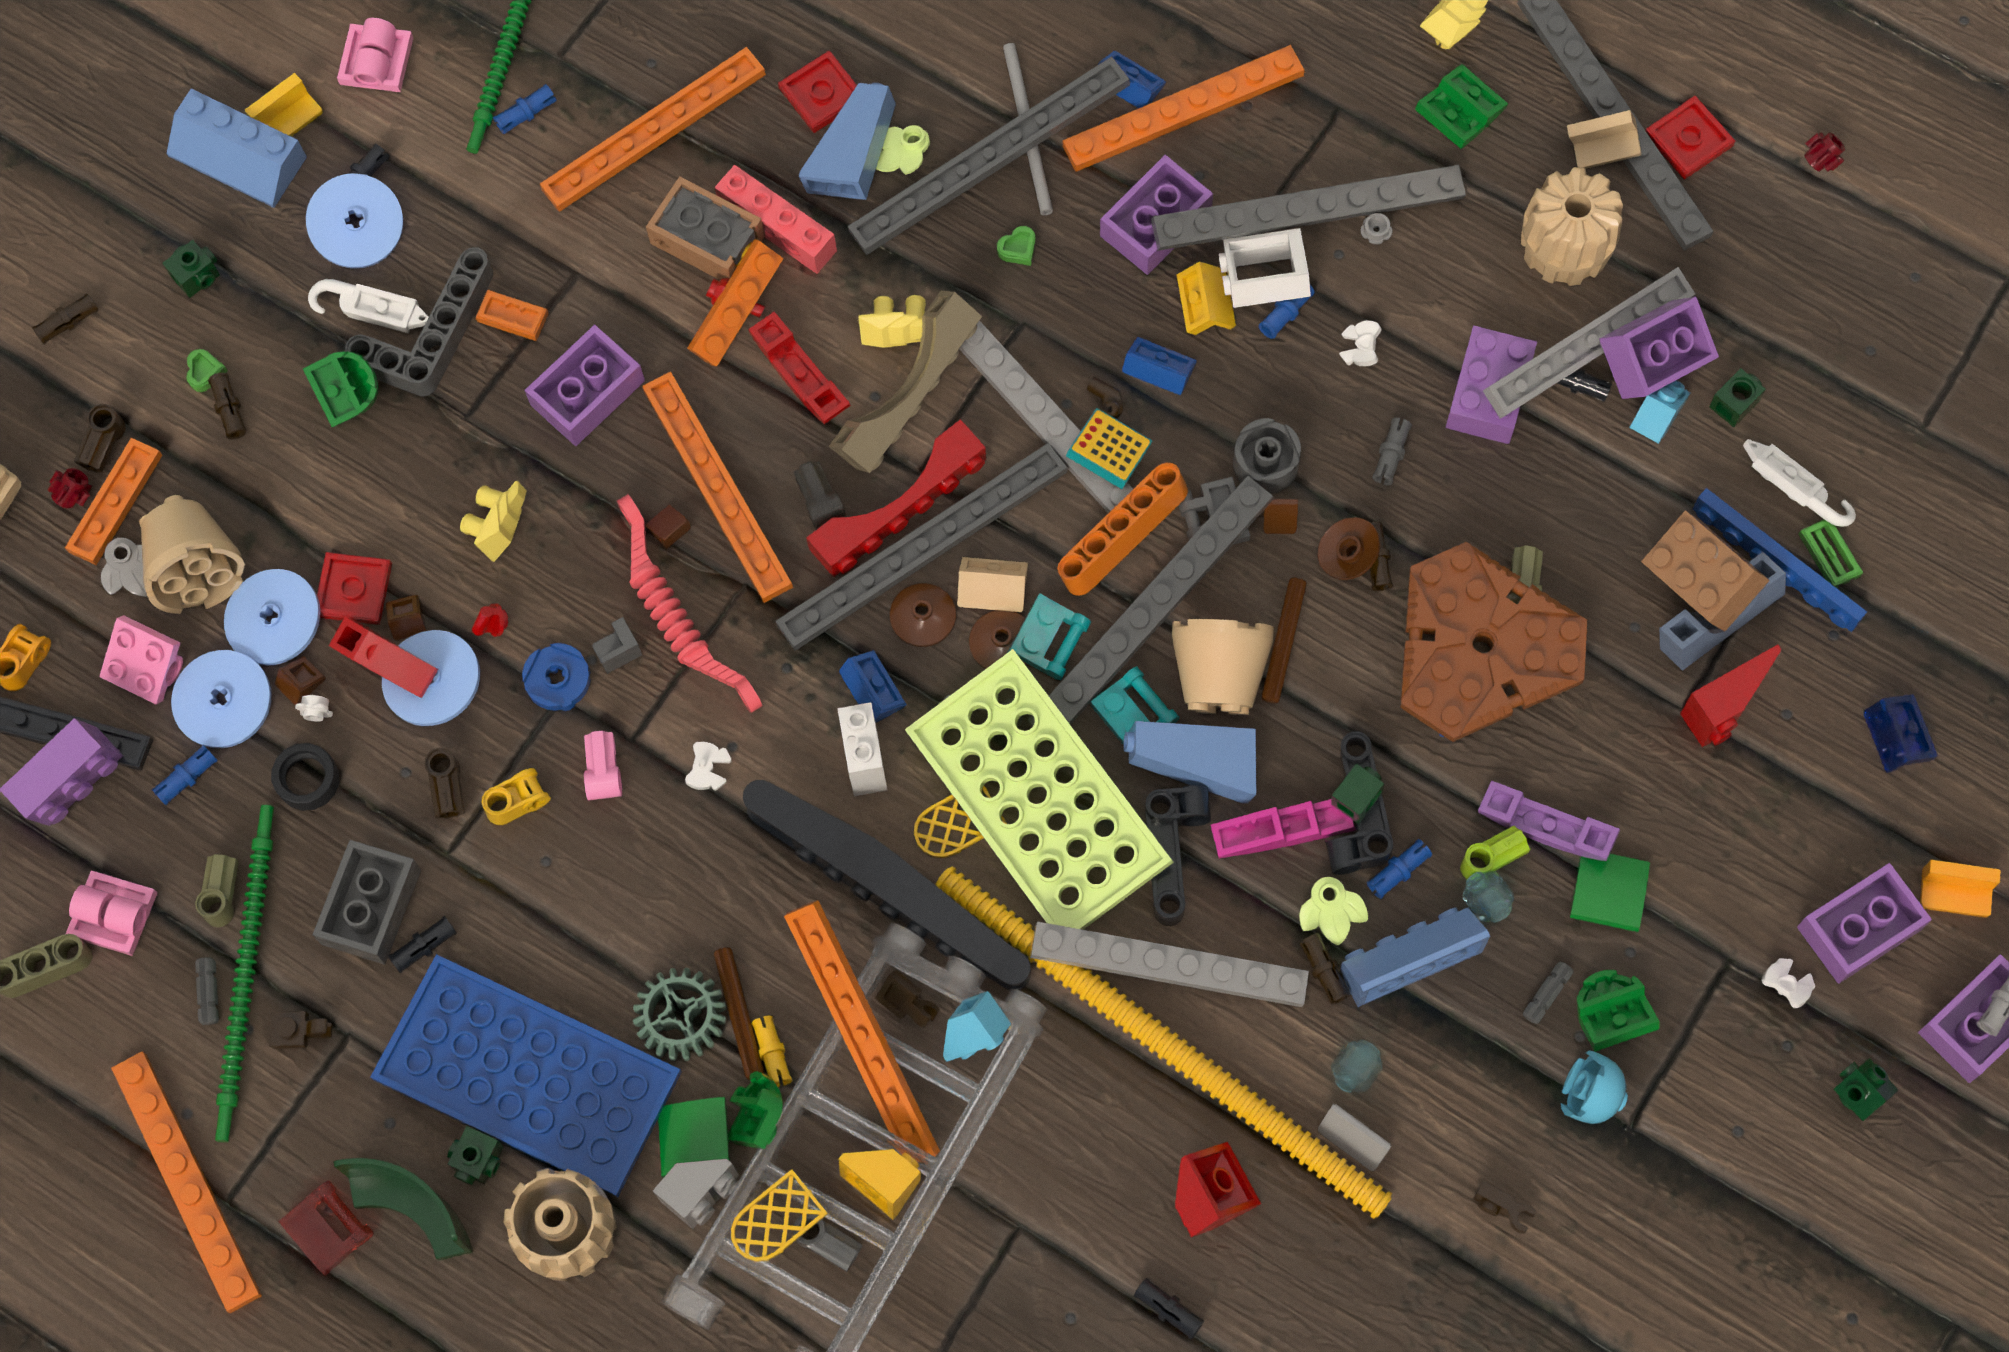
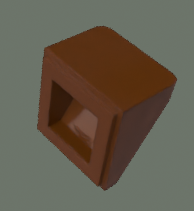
M1273 499L1263 511L1264 533H1296L1298 500Z
M670 504L645 524L648 531L666 549L691 529L688 519Z
M418 595L386 602L388 624L395 640L408 638L426 631Z
M302 656L278 670L275 685L296 705L302 701L303 696L310 695L320 686L326 677L305 656Z

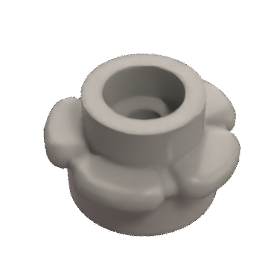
M1374 213L1365 218L1363 221L1364 225L1360 229L1363 238L1369 239V242L1372 244H1381L1383 240H1388L1392 235L1390 221L1381 213ZM1379 228V231L1375 232L1373 229Z

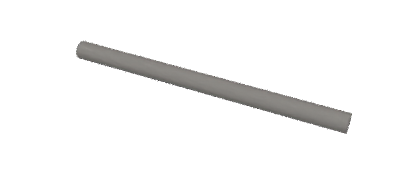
M1008 43L1003 46L1018 116H1020L1030 108L1016 46L1014 43ZM1037 145L1027 151L1040 213L1041 215H1049L1053 212Z

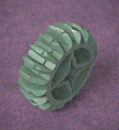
M671 968L669 971L670 978L665 979L664 975L659 972L656 975L659 981L657 985H654L649 980L645 983L650 991L649 994L638 992L637 997L644 1004L633 1006L634 1012L641 1015L633 1019V1024L637 1027H642L637 1032V1036L639 1039L648 1038L644 1044L648 1050L657 1046L656 1055L658 1057H663L667 1050H669L668 1054L671 1061H676L678 1052H682L683 1059L688 1061L690 1060V1050L694 1049L700 1057L703 1055V1050L700 1047L703 1043L709 1048L714 1047V1042L710 1038L711 1035L716 1037L722 1036V1031L715 1025L726 1024V1017L718 1013L725 1011L727 1007L725 1002H717L723 994L720 989L711 991L715 983L712 979L703 982L704 975L702 972L698 971L691 979L689 968L683 969L681 977H678L675 968ZM682 989L691 990L701 995V997L697 999L694 997L686 1000L680 999L674 991ZM665 996L667 1002L666 1009L657 1015V1020L653 1021L654 1009L660 999ZM673 1002H676L679 1009L682 1008L687 1027H684L681 1020L678 1021L676 1018ZM707 1007L705 1022L695 1033L693 1021L695 1017L702 1013L701 1010ZM678 1029L684 1033L686 1038L678 1040L669 1039L658 1032Z

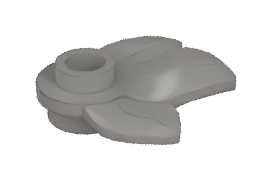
M127 538L113 539L107 544L104 552L107 563L101 572L103 587L110 595L115 594L124 586L132 594L147 597L143 584L142 545H135L134 542ZM119 548L127 550V556L124 559H117L115 557V552Z

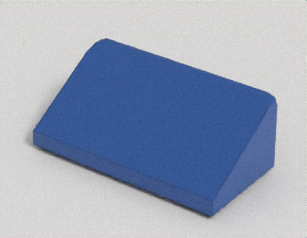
M1117 51L1111 52L1098 63L1099 65L1111 56L1130 79V86L1116 95L1138 109L1152 103L1166 83L1162 78Z
M1137 337L1126 354L1122 371L1125 374L1181 395L1197 360Z
M874 650L848 658L840 668V675L858 705L871 702L875 723L907 705Z

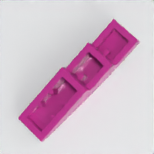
M1331 799L1315 804L1309 801L1279 810L1277 807L1211 824L1219 858L1292 846L1356 830L1354 821L1332 806Z

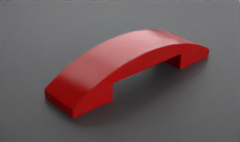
M772 312L748 329L758 347L781 378L823 424H826L851 406L831 380L828 381L802 350L794 340L793 333L775 312Z

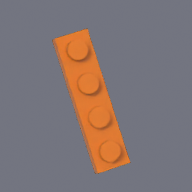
M754 240L687 349L711 366L717 367L784 258L761 241Z
M133 438L129 440L65 546L68 553L97 566L107 544L112 541L163 456L159 450Z

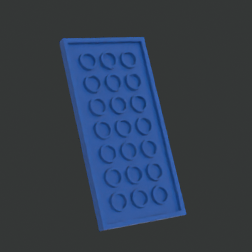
M436 954L370 1078L559 1170L566 1171L568 1168L583 1174L595 1182L603 1191L619 1197L682 1071L675 1066Z

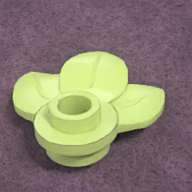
M916 125L908 126L904 129L898 127L888 128L876 170L892 172L900 168L905 175L914 172L922 164L923 153L930 145L928 133Z
M1323 877L1312 886L1311 898L1301 906L1299 920L1303 931L1319 927L1323 935L1330 942L1340 945L1348 935L1351 926L1350 922H1366L1368 920V911L1363 899L1358 894L1345 891L1343 884L1336 878ZM1328 887L1332 888L1335 893L1334 898L1330 901L1323 897V891Z

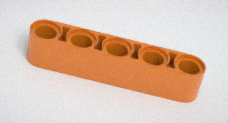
M1173 463L1158 465L1060 560L1057 567L1058 573L1071 594L1081 596L1090 592L1186 498L1188 487L1177 465Z

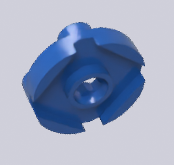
M554 643L550 644L551 647H545L542 650L539 648L528 657L522 671L523 682L526 692L538 706L547 710L568 711L574 708L576 703L587 693L591 680L590 668L577 649L567 644ZM558 669L562 670L564 680L557 684H552V680L548 675L550 673L556 674Z

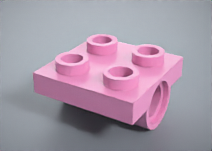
M368 18L365 20L364 25L350 24L337 76L339 84L401 92L413 42L412 32L397 30L393 24L380 18Z
M124 615L116 618L99 677L154 704L163 702L167 687L177 679L182 669L183 658L177 655L180 642Z
M91 870L86 884L80 885L72 896L69 907V914L72 919L66 934H74L84 942L133 956L158 892L152 888Z

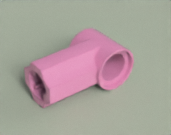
M594 731L585 735L587 770L584 771V784L587 800L622 797V781L620 769L616 763L613 732Z

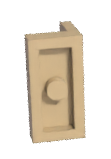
M1631 110L1567 125L1569 138L1574 144L1578 167L1587 169L1641 155L1636 119Z
M962 557L959 569L957 605L965 608L1022 612L1024 609L1028 563Z

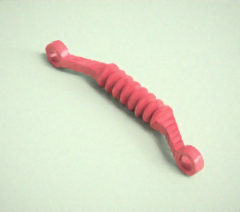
M628 494L618 499L617 504L631 526L630 585L633 589H639L637 592L639 599H646L644 602L645 609H653L650 617L653 620H660L657 628L660 631H666L664 639L667 642L673 641L671 650L673 652L681 651L677 656L678 661L735 688L750 713L761 708L763 705L746 677L714 660L708 651V644L705 640L697 641L701 633L699 630H691L694 622L691 619H685L687 611L684 608L678 609L681 603L678 598H671L674 594L671 587L664 588L667 584L666 578L658 577L660 569L657 565H653L647 555L645 521L639 509Z

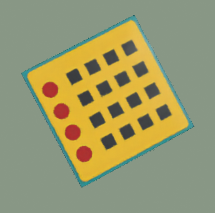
M1096 408L1069 448L1066 457L1123 489L1153 441Z

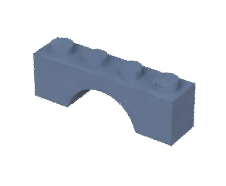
M1764 552L1760 553L1749 563L1770 581L1725 632L1708 622L1698 612H1689L1686 609L1659 628L1660 650L1682 671L1785 595L1786 573Z

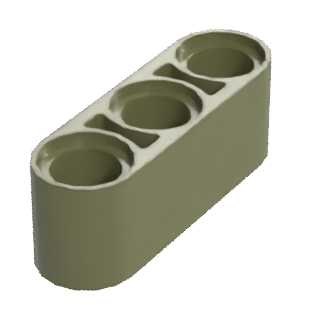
M68 933L0 960V994L7 998H15L82 971L92 961V950L79 937ZM78 946L79 950L76 956L72 959H67L66 955L69 949ZM46 959L43 970L34 973L36 963ZM13 972L12 981L6 986H2L3 977Z

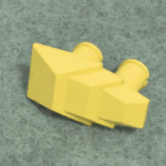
M1441 0L1421 23L1420 27L1435 38L1437 45L1441 43L1440 48L1450 49L1481 22L1479 19L1486 11L1485 6L1488 0Z
M919 295L909 296L905 301L906 314H904V312H893L894 302L891 298L887 296L877 297L873 302L874 314L859 315L858 317L861 343L863 345L885 348L921 342L922 316L925 313L926 300Z
M515 481L508 491L505 492L489 488L486 485L480 487L476 494V503L479 506L490 508L488 515L483 519L468 513L462 518L460 523L461 532L475 536L474 544L493 562L511 543L522 512L521 507L527 490L518 481Z

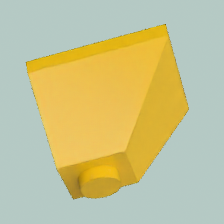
M894 1149L843 1153L839 1158L840 1176L892 1220L899 1214L921 1180L918 1162L909 1154L904 1152L900 1155Z

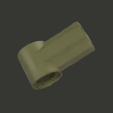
M1533 546L1515 547L1511 564V572L1519 575L1522 583L1528 587L1533 584L1540 591H1542V585H1539L1543 551ZM1513 592L1508 597L1509 600L1516 604L1522 599Z
M218 854L207 857L202 891L196 898L195 907L210 926L223 927L234 916L232 899L239 864L236 858ZM221 902V907L218 911L208 913L209 908L214 903Z

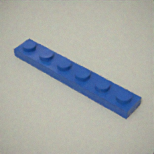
M1707 488L1697 498L1692 510L1696 512L1697 517L1703 523L1716 527L1723 533L1724 538L1729 543L1735 546L1739 545L1746 550L1751 559L1764 552L1786 573V586H1792L1799 591L1804 600L1811 606L1819 607L1825 611L1831 621L1838 627L1847 628L1852 632L1867 613L1866 610Z

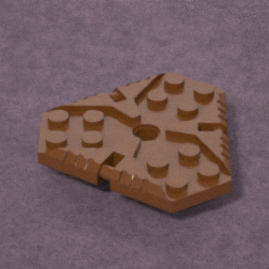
M1464 542L1411 566L1409 571L1405 632L1409 633V640L1405 641L1400 708L1452 742L1512 716V709L1518 706H1522L1525 710L1582 684L1585 677L1587 619L1567 606L1560 604L1559 601L1540 591L1533 584L1528 587L1520 581L1521 577L1512 573L1508 568L1492 560L1488 555L1468 542ZM1511 592L1522 598L1518 604L1508 599ZM1423 634L1434 635V641H1423ZM1484 642L1491 650L1481 653L1474 648L1473 643ZM1511 685L1515 694L1507 697L1503 688Z

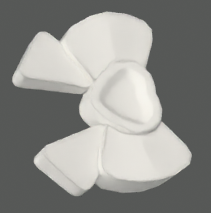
M1362 321L1356 326L1350 325L1342 332V336L1345 339L1355 340V345L1357 346V349L1339 353L1347 365H1351L1354 362L1359 366H1371L1378 362L1375 345L1376 338L1381 332V327L1377 322Z
M696 742L693 744L695 759L693 770L685 778L686 784L696 790H706L710 787L715 791L726 784V779L711 772L713 770L712 763H731L726 748L719 750L717 746L708 742Z
M1779 958L1765 971L1762 983L1765 986L1776 988L1780 995L1788 998L1793 1008H1799L1806 1003L1811 996L1812 990L1815 988L1812 975L1807 974L1797 982L1794 976L1788 975L1793 960Z

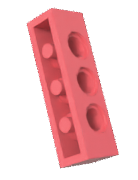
M736 165L714 187L717 196L761 218L765 238L816 274L820 272L837 252L835 236L831 231Z

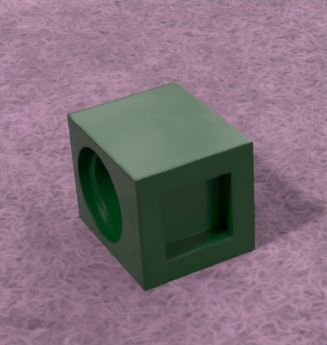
M1740 368L1715 393L1709 408L1734 428L1760 402L1766 389L1755 375L1747 374ZM1733 392L1742 393L1746 399L1740 400L1736 398Z
M1355 764L1332 794L1331 805L1359 824L1383 793L1384 783L1381 781L1382 777L1368 766H1365L1363 769L1358 764Z

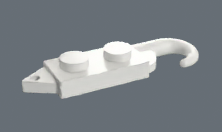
M335 279L318 281L312 286L308 295L310 307L320 314H323L325 309L317 303L318 295L324 291L341 294L339 299L340 307L348 317L408 333L410 329L425 326L429 318L419 307L416 299L360 284L353 285Z
M1749 439L1745 441L1743 447L1753 461L1751 467L1758 471L1763 478L1771 481L1784 491L1790 499L1797 501L1803 507L1808 506L1824 520L1835 526H1849L1854 522L1856 514L1851 504L1846 500L1841 501V505L1846 510L1847 515H1841L1825 503L1828 498L1827 490L1823 487L1825 484L1775 445L1766 446Z

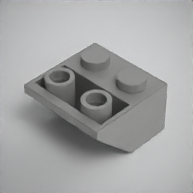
M727 1159L676 1163L655 1187L653 1192L662 1204L690 1228L694 1229L697 1224L702 1226L710 1219L715 1211L712 1207L721 1196L725 1199L734 1191L738 1185L736 1179L739 1174L733 1164Z

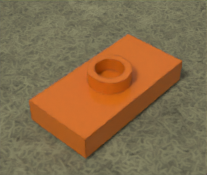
M487 290L475 318L479 323L537 341L549 313L546 308Z

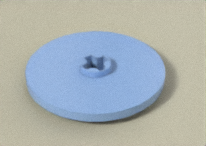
M344 174L328 180L313 194L306 211V228L313 246L325 259L345 268H365L379 263L395 249L403 230V215L398 199L384 183L364 174ZM355 214L357 218L363 217V220L359 221L360 227L354 228L352 224L346 225V222L350 221L349 215Z
M270 569L256 573L242 582L240 587L233 592L227 603L224 614L226 638L234 651L249 656L259 665L268 666L287 662L303 652L314 638L320 622V604L313 587L294 572L284 569ZM274 611L278 614V617L272 618L270 623L266 618L267 616H272Z
M430 630L415 634L398 645L438 669L435 674L436 676L433 678L434 682L429 685L422 698L382 677L384 698L388 706L398 717L414 725L434 726L452 720L468 707L479 686L480 666L476 654L467 642L447 631Z
M232 650L208 652L190 662L177 678L171 698L173 716L181 731L194 742L210 748L232 747L249 739L263 725L271 706V686L264 670L249 656ZM222 693L226 695L225 699L227 702L224 705L217 703V694Z

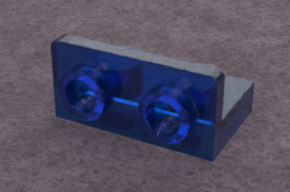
M1914 694L1883 698L1864 710V717L1887 773L1894 772L1904 765L1930 762L1938 757Z

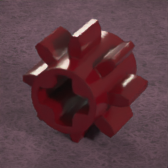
M1822 132L1816 133L1805 143L1810 149L1804 156L1807 162L1819 172L1824 168L1827 172L1833 171L1844 162L1840 154L1845 151V146L1831 132L1827 135H1824Z
M68 468L64 474L58 470L55 471L49 481L51 485L48 491L52 492L51 498L57 505L63 508H73L75 503L84 506L90 496L89 491L92 486L88 484V477L82 471Z

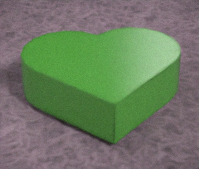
M1019 226L1013 230L1011 235L1001 237L997 242L999 258L1006 262L1031 266L1036 244L1034 231L1030 227Z
M196 349L187 357V365L190 368L186 376L187 382L197 392L207 391L211 388L208 382L210 376L228 371L221 362L204 349Z

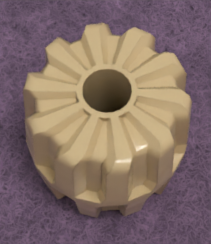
M1573 167L1570 174L1561 175L1558 171L1547 176L1542 189L1536 188L1524 213L1521 245L1525 247L1524 260L1530 269L1535 268L1541 273L1543 280L1551 284L1557 281L1568 283V286L1580 285L1584 278L1588 276L1595 278L1603 271L1620 239L1623 203L1619 192L1609 190L1610 180L1599 173L1592 177L1586 174L1585 168Z
M550 1168L536 1171L535 1179L527 1184L520 1182L512 1191L516 1197L511 1208L504 1210L503 1222L507 1228L510 1247L518 1260L532 1272L552 1280L567 1281L569 1277L577 1275L586 1277L596 1271L595 1265L601 1258L609 1257L614 1247L612 1242L613 1231L617 1228L615 1215L604 1191L590 1178L568 1168L566 1171H553Z

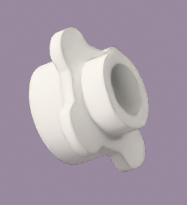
M303 696L301 703L295 706V709L300 710V715L305 720L318 722L323 721L324 717L333 716V712L328 710L329 700L322 696Z

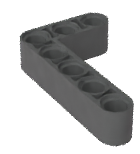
M472 247L466 249L460 255L411 352L361 334L355 335L347 341L345 351H352L358 354L362 351H369L364 358L371 365L379 381L419 396H427L433 393L438 387L492 280L493 269L485 251ZM482 264L481 268L470 270L472 266ZM468 291L466 296L456 297L460 292ZM449 318L455 319L451 324L443 325L445 320ZM433 346H441L436 352H428ZM391 362H398L394 368L386 369V366ZM427 373L425 378L414 380L418 374Z

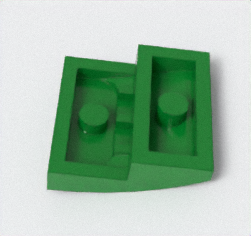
M1461 64L1443 77L1436 89L1419 100L1415 110L1456 146L1462 149L1487 128L1503 112L1508 103Z
M1610 854L1607 861L1579 856L1570 918L1638 932L1643 913L1650 862Z
M725 1097L686 1101L663 1107L658 1118L662 1178L668 1174L676 1163L718 1159L730 1161Z

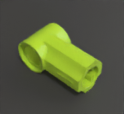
M1514 825L1483 843L1472 844L1467 849L1460 864L1462 875L1471 882L1479 883L1488 878L1489 874L1529 853L1530 848L1527 839L1521 829ZM1474 857L1480 858L1485 862L1486 867L1477 868L1471 863L1470 859Z

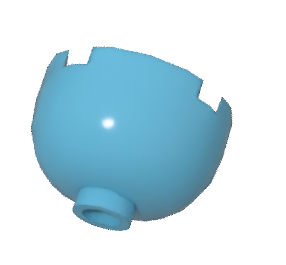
M1588 1051L1586 1054L1589 1057L1586 1060L1578 1058L1567 1075L1562 1093L1565 1095L1569 1093L1567 1105L1561 1103V1109L1564 1115L1575 1120L1597 1124L1610 1119L1617 1111H1621L1626 1105L1628 1094L1626 1092L1625 1076L1616 1062L1597 1052Z

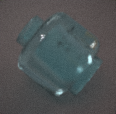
M1476 872L1466 881V886L1463 890V901L1478 920L1495 923L1503 920L1510 914L1514 902V893L1497 872Z
M1365 1040L1347 1042L1331 1063V1072L1335 1078L1336 1085L1348 1093L1353 1091L1366 1092L1383 1069L1379 1050Z

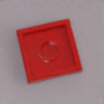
M830 50L778 82L781 92L813 133L834 121L857 86Z
M1693 96L1645 129L1659 152L1684 180L1732 148L1736 142L1696 96Z
M326 552L317 592L320 604V618L343 621L344 617H347L358 623L380 625L392 568L391 560Z

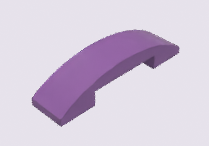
M1494 781L1490 782L1478 809V813L1506 828L1515 825L1518 829H1521L1525 837L1565 852L1602 861L1608 860L1620 832L1619 828L1587 817L1585 821L1524 798L1523 792Z

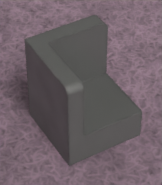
M623 617L611 623L614 633L592 645L607 674L642 656L639 645Z

